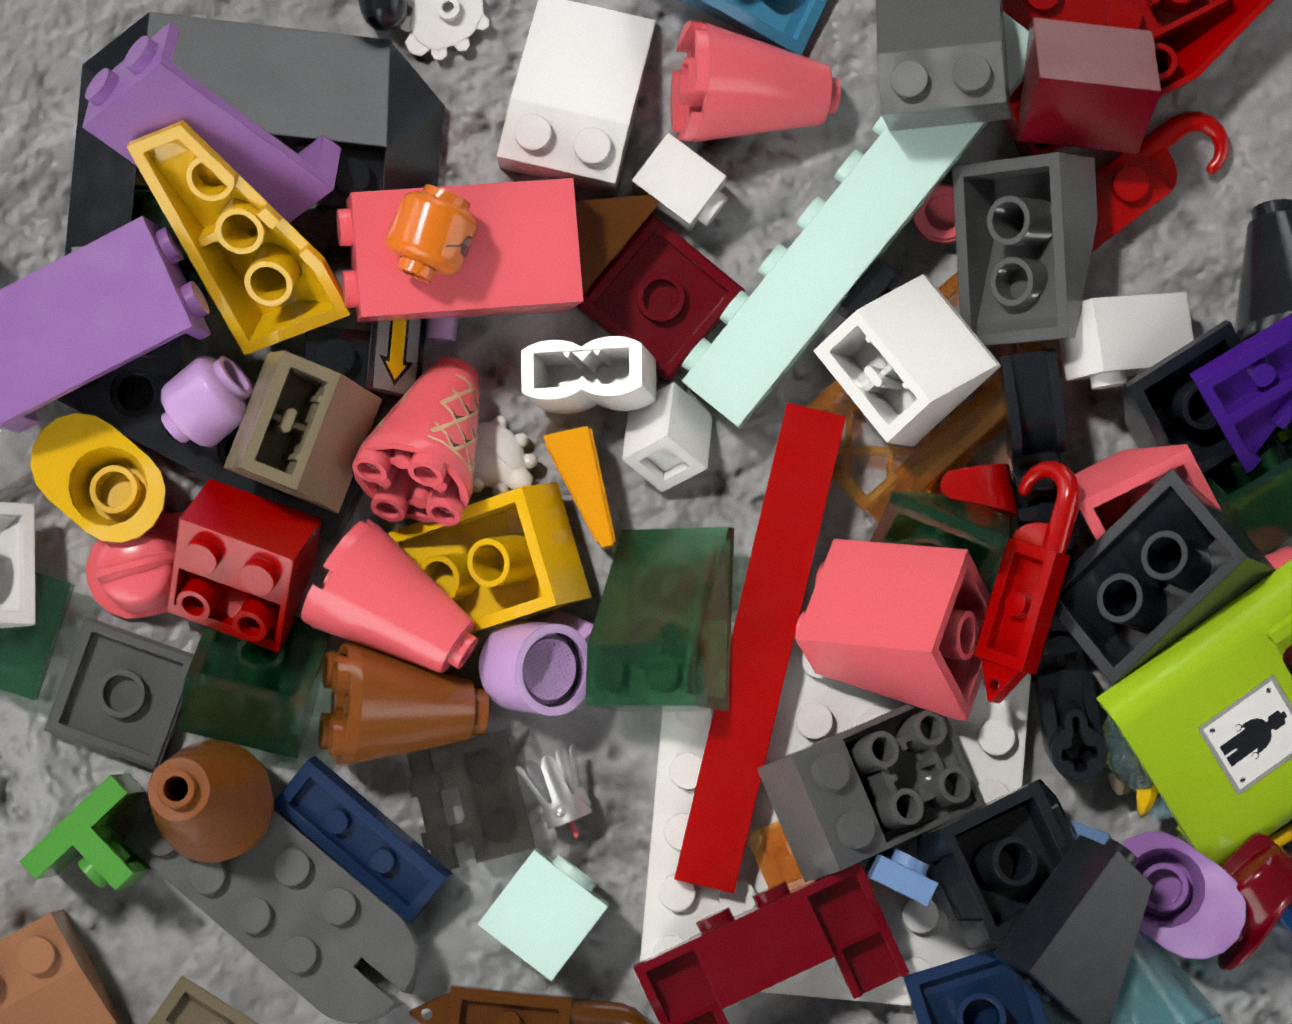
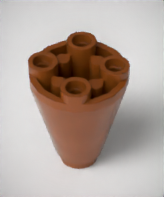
M344 642L340 645L338 652L325 653L322 682L324 688L331 689L330 713L322 712L320 715L318 744L320 749H328V754L332 755L336 765H352L470 740L471 735L483 736L486 732L489 719V695L483 687L474 686L472 680L448 672L439 673L357 643Z

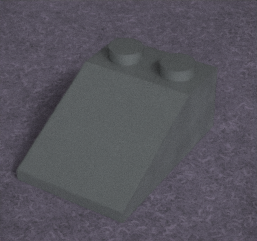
M876 0L877 61L881 115L889 131L1012 119L1002 0Z
M1056 152L952 166L960 316L985 346L1075 338L1098 220L1095 158Z

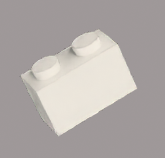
M1187 292L1100 297L1082 301L1075 338L1059 339L1065 381L1090 379L1092 390L1123 386V384L1128 382L1127 376L1139 375L1193 341Z

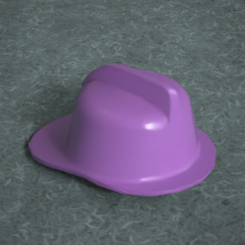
M1144 832L1130 837L1122 843L1139 859L1135 868L1153 885L1139 929L1142 933L1166 950L1185 959H1208L1224 953L1238 940L1246 922V901L1243 894L1239 893L1236 888L1238 883L1225 869L1183 840L1165 832Z

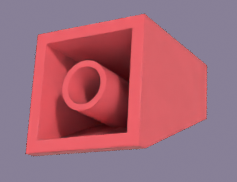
M833 539L825 562H822L816 571L815 589L807 610L798 618L796 641L816 674L955 720L968 721L984 675L982 660L974 656L991 596L968 549Z

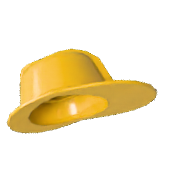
M79 413L56 418L41 430L32 446L30 466L35 483L50 502L85 532L101 541L123 543L141 537L155 525L164 510L166 496L162 472L147 454L119 430L95 415Z

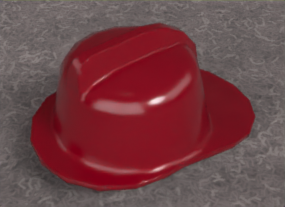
M1261 833L1251 835L1221 866L1238 883L1236 888L1239 893L1243 894L1246 901V922L1238 940L1224 953L1218 955L1217 963L1223 971L1236 968L1250 957L1292 902V855L1268 836Z

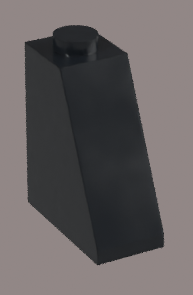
M1079 835L993 952L1008 969L1060 1018L1069 1024L1111 1023L1153 887L1135 868L1139 861L1136 855L1119 842L1110 838L1105 844H1101L1083 835Z

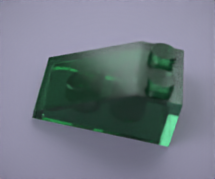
M703 527L622 530L587 644L585 706L615 711H729L734 528Z

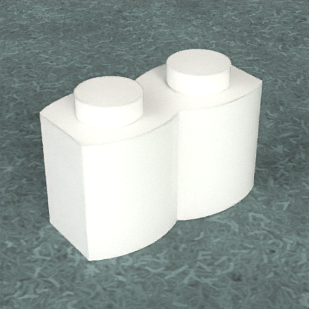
M621 336L602 337L592 340L582 347L563 340H546L534 343L521 350L522 393L535 405L547 412L574 414L588 410L597 404L611 410L630 411L644 408L657 401L656 359L642 343L634 339Z

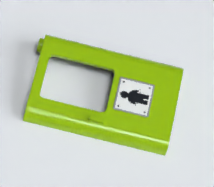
M1292 559L1096 698L1121 732L1179 826L1175 828L1178 837L1220 867L1251 835L1261 833L1270 836L1292 820V675L1283 661L1285 650L1292 645Z

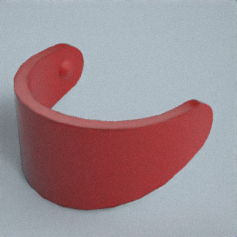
M990 464L948 471L941 479V485L937 490V499L940 505L946 509L986 516L1018 517L1009 464Z

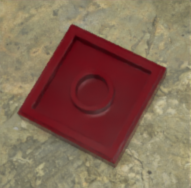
M652 214L584 295V301L578 304L576 308L610 336L627 337L642 343L656 359V374L669 384L681 370L683 361L701 339H707L722 321L719 318L730 302L740 291L745 292V289L656 215Z

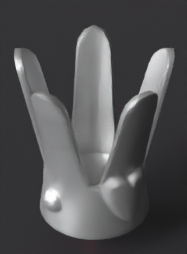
M573 743L569 747V754L563 746L557 749L555 754L556 761L551 756H544L541 759L542 771L532 760H526L523 763L524 768L521 766H516L515 768L541 804L543 809L542 817L546 821L548 829L568 823L573 836L578 838L579 833L574 820L591 813L592 809L590 808L591 802L584 785L580 784L575 745Z

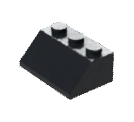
M1171 468L1066 570L1054 614L1110 684L1114 686L1276 569L1233 520L1177 470Z

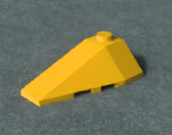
M184 120L128 143L126 146L244 356L351 315L353 309L345 308L342 288L325 257Z

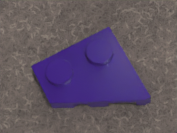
M1292 313L1189 374L1236 459L1246 473L1255 469L1261 461L1257 452L1276 426L1285 429L1292 420Z

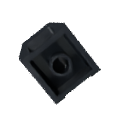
M1038 779L919 835L918 860L930 865L927 876L929 879L939 883L935 893L949 921V929L972 949L993 944L1007 935L1077 838L1057 796L1041 779Z

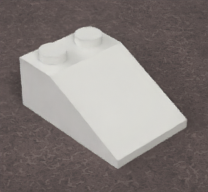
M538 0L510 97L497 152L499 168L548 180L573 178L574 186L616 195L656 20L569 0Z

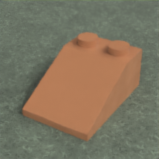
M64 909L51 912L0 940V1024H124Z

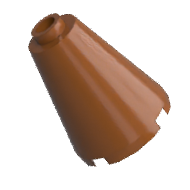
M205 740L183 748L159 765L150 777L148 798L156 826L164 840L181 855L205 863L226 861L250 851L267 832L274 812V795H272L269 775L263 763L246 748L223 740Z

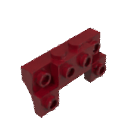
M860 862L792 890H789L786 881L773 885L752 896L756 907L737 916H733L730 907L715 912L696 922L700 933L633 965L660 1024H729L723 1012L724 1008L833 957L853 999L861 997L862 994L900 976L903 977L910 974Z

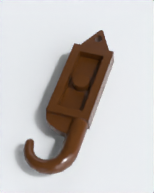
M451 985L450 992L409 1011V1015L421 1024H649L648 1019L638 1009L624 1003L462 985ZM425 1008L430 1009L433 1014L432 1018L424 1019L421 1014L422 1010Z

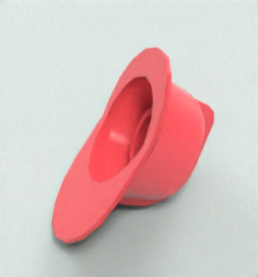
M184 512L160 515L155 525L137 539L123 543L106 542L99 539L92 546L86 563L87 584L94 600L108 613L124 619L146 618L167 612L179 518Z

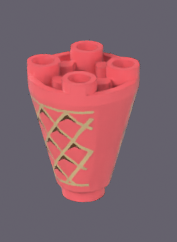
M444 357L437 360L433 366L425 370L362 442L352 463V469L356 482L364 493L372 499L370 508L378 517L390 522H400L404 518L427 523L436 522L444 526H454L461 520L473 493L481 397L479 374L469 363L453 357Z

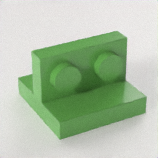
M130 774L109 775L19 862L38 880L58 875L81 854L83 857L77 861L78 866L101 889L107 884L112 886L114 890L134 886L152 868L122 843L124 839L111 824L145 790Z

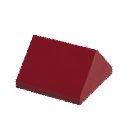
M1030 18L1016 141L1138 154L1161 93L1153 32Z

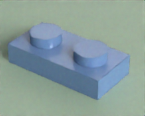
M891 848L887 857L878 854L870 857L864 869L867 878L928 906L939 884L925 877L930 865L898 849Z

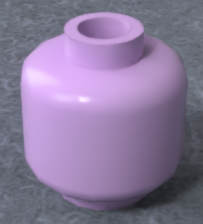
M198 356L161 389V402L165 409V412L161 415L162 423L168 432L181 443L191 440L200 446L213 447L240 425L252 395L253 387L243 371L230 359L223 356L219 359L210 356Z

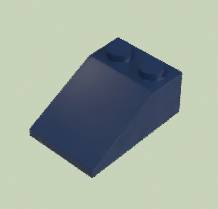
M996 948L903 976L916 1024L1049 1023L1041 999L993 954Z

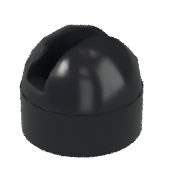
M358 0L365 22L374 30H394L404 23L407 16V0Z

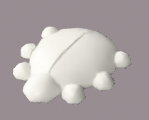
M407 0L408 6L412 8V15L406 16L404 23L400 25L402 30L406 32L411 31L405 41L409 53L422 56L431 49L433 58L442 60L447 56V47L455 46L458 51H466L470 46L468 37L473 35L476 29L483 31L488 28L489 19L483 12V0Z
M496 416L490 422H478L473 493L481 492L487 486L492 487L493 495L496 496L508 492V487L516 489L530 486L533 483L534 477L527 469L537 466L538 458L533 453H524L523 448L529 444V437L524 433L514 435L511 430L506 429L508 421L504 416Z

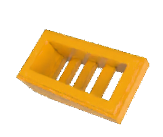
M588 426L544 435L545 446L596 543L601 546L603 551L615 548L614 545H617L592 428L589 429Z

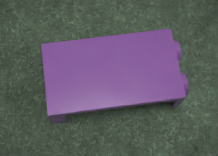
M171 22L151 38L148 36L139 38L119 65L113 70L108 68L102 69L92 79L86 90L85 98L89 103L82 128L135 165L136 163L126 147L130 141L184 120L289 223L334 190L341 147L326 136L321 135L297 154L175 65L172 61L180 28Z
M141 216L0 289L1 428L20 433L40 423L35 410L185 333L199 340L211 335L203 318L210 313L207 301L194 281L187 282L179 265V262L185 259L184 251L170 227L166 226L163 228L161 225Z

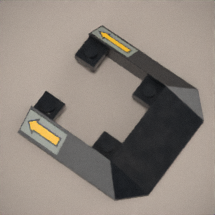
M148 12L82 64L65 256L131 222L134 189L151 191L135 164L82 128L89 103L85 98V93L92 79L102 69L108 68L113 70L125 59L128 51L142 36L151 38L169 22L180 28L172 62L283 144L307 147L321 135H324L341 147L334 190L316 203L317 209L336 211L337 209H347L346 199L351 192L423 188L426 184L437 187L444 104L388 39ZM426 319L365 322L364 331L320 326L305 332L303 358L346 376L381 399L400 400L422 375ZM183 335L111 372L116 373L117 370L175 376L180 372Z

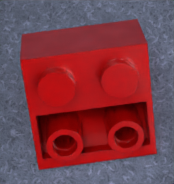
M209 479L179 518L167 612L279 653L285 644L315 566L322 519Z

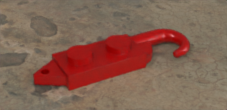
M1185 111L1177 114L1144 137L1138 154L1122 153L1096 173L1098 220L1091 253L1172 192L1177 184L1178 173L1174 159L1168 149L1188 134L1201 132L1211 139L1214 145V154L1206 166V172L1209 175H1214L1220 170L1229 154V138L1224 126L1215 117L1201 111Z
M1042 461L1031 467L1023 476L1018 488L1021 496H1027L1034 484L1041 479L1049 478L1055 482L1058 493L1049 524L1041 522L1025 524L1016 530L1012 538L1008 537L974 653V656L982 660L988 702L1000 704L1027 673L1036 675L1070 560V555H1067L1066 552L1080 507L1081 491L1074 473L1069 467L1057 461Z

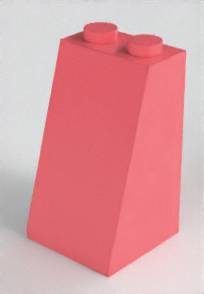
M573 178L439 187L464 198L471 204L468 212L475 218L478 227L460 271L454 275L446 276L435 273L431 283L423 282L399 271L396 267L400 258L391 253L385 242L386 234L402 197L409 192H422L423 188L351 192L346 199L347 209H337L339 245L350 246L352 270L342 271L343 301L345 308H355L356 322L567 312L584 301Z

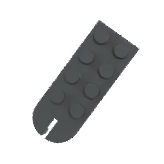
M151 808L122 842L327 1017L347 1023H366L382 1018L393 1009L405 1004L394 994H387L360 971L359 963L363 959L400 991L413 994L420 967V948L411 925L275 808L267 832L250 851L226 861L205 863L189 859L175 851L160 834Z

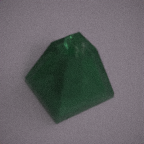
M892 492L869 542L968 549L986 584L1006 547L1009 538L1010 516L994 511L991 507L952 500L944 494Z

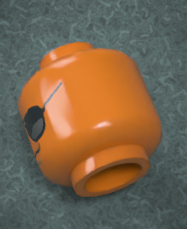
M428 184L424 185L422 192L415 191L405 194L400 201L385 238L387 248L391 253L400 258L396 268L408 276L427 283L432 282L435 273L444 276L458 273L464 263L478 227L475 218L468 212L471 204L450 191Z

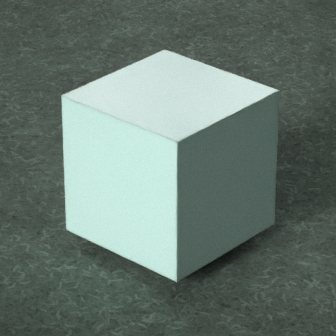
M536 848L477 925L552 981L607 909L609 902L593 891L597 883L559 854L553 860L539 848Z

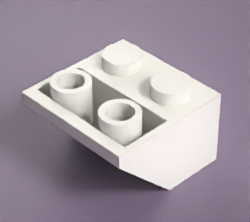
M924 274L857 309L813 350L887 443L912 447L1001 367L1000 363L931 279Z

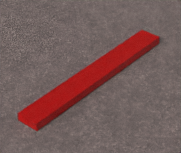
M786 403L674 876L675 880L729 893L735 892L761 781L757 768L765 764L846 416Z

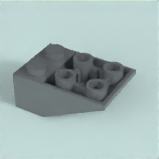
M910 704L898 707L757 768L805 882L842 871L984 804L948 718Z

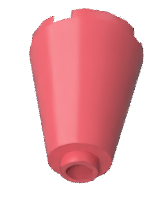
M689 20L684 25L676 52H686L687 57L683 59L680 71L673 70L670 96L672 131L679 133L676 139L680 142L691 143L822 125L826 121L828 113H836L840 102L841 86L839 78L832 77L829 65L703 21Z
M367 519L366 523L362 520L356 523L330 554L323 565L329 571L323 581L322 589L312 584L301 610V620L312 628L439 673H444L451 665L456 669H460L466 663L478 642V638L471 634L475 622L379 524Z

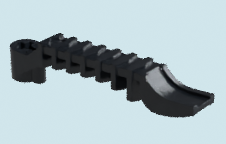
M1051 348L1031 352L999 355V362L1001 365L1000 371L1006 417L1007 456L1011 460V476L1018 511V529L1025 524L1034 522L1049 524L1058 493L1055 482L1049 478L1041 479L1034 484L1027 496H1021L1018 488L1023 476L1031 467L1042 461H1057L1062 464L1061 453L1067 450V428L1056 350ZM1073 533L1066 552L1067 555H1070L1067 569L1073 564L1072 548L1077 546L1076 536ZM1053 614L1036 675L1032 674L1040 710L1043 746L1046 755L1062 776L1074 781H1084L1096 776L1102 770L1107 759V748L1102 732L1092 670L1084 661L1082 647L1057 616ZM1074 725L1077 734L1086 746L1078 749L1077 758L1070 759L1064 750L1072 745Z

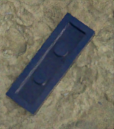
M316 756L309 758L274 802L276 810L409 923H412L419 917L453 874Z

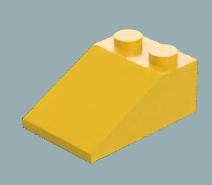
M558 482L519 487L467 505L461 520L454 526L421 521L388 533L475 622L472 635L499 627L507 622L527 619L592 598Z

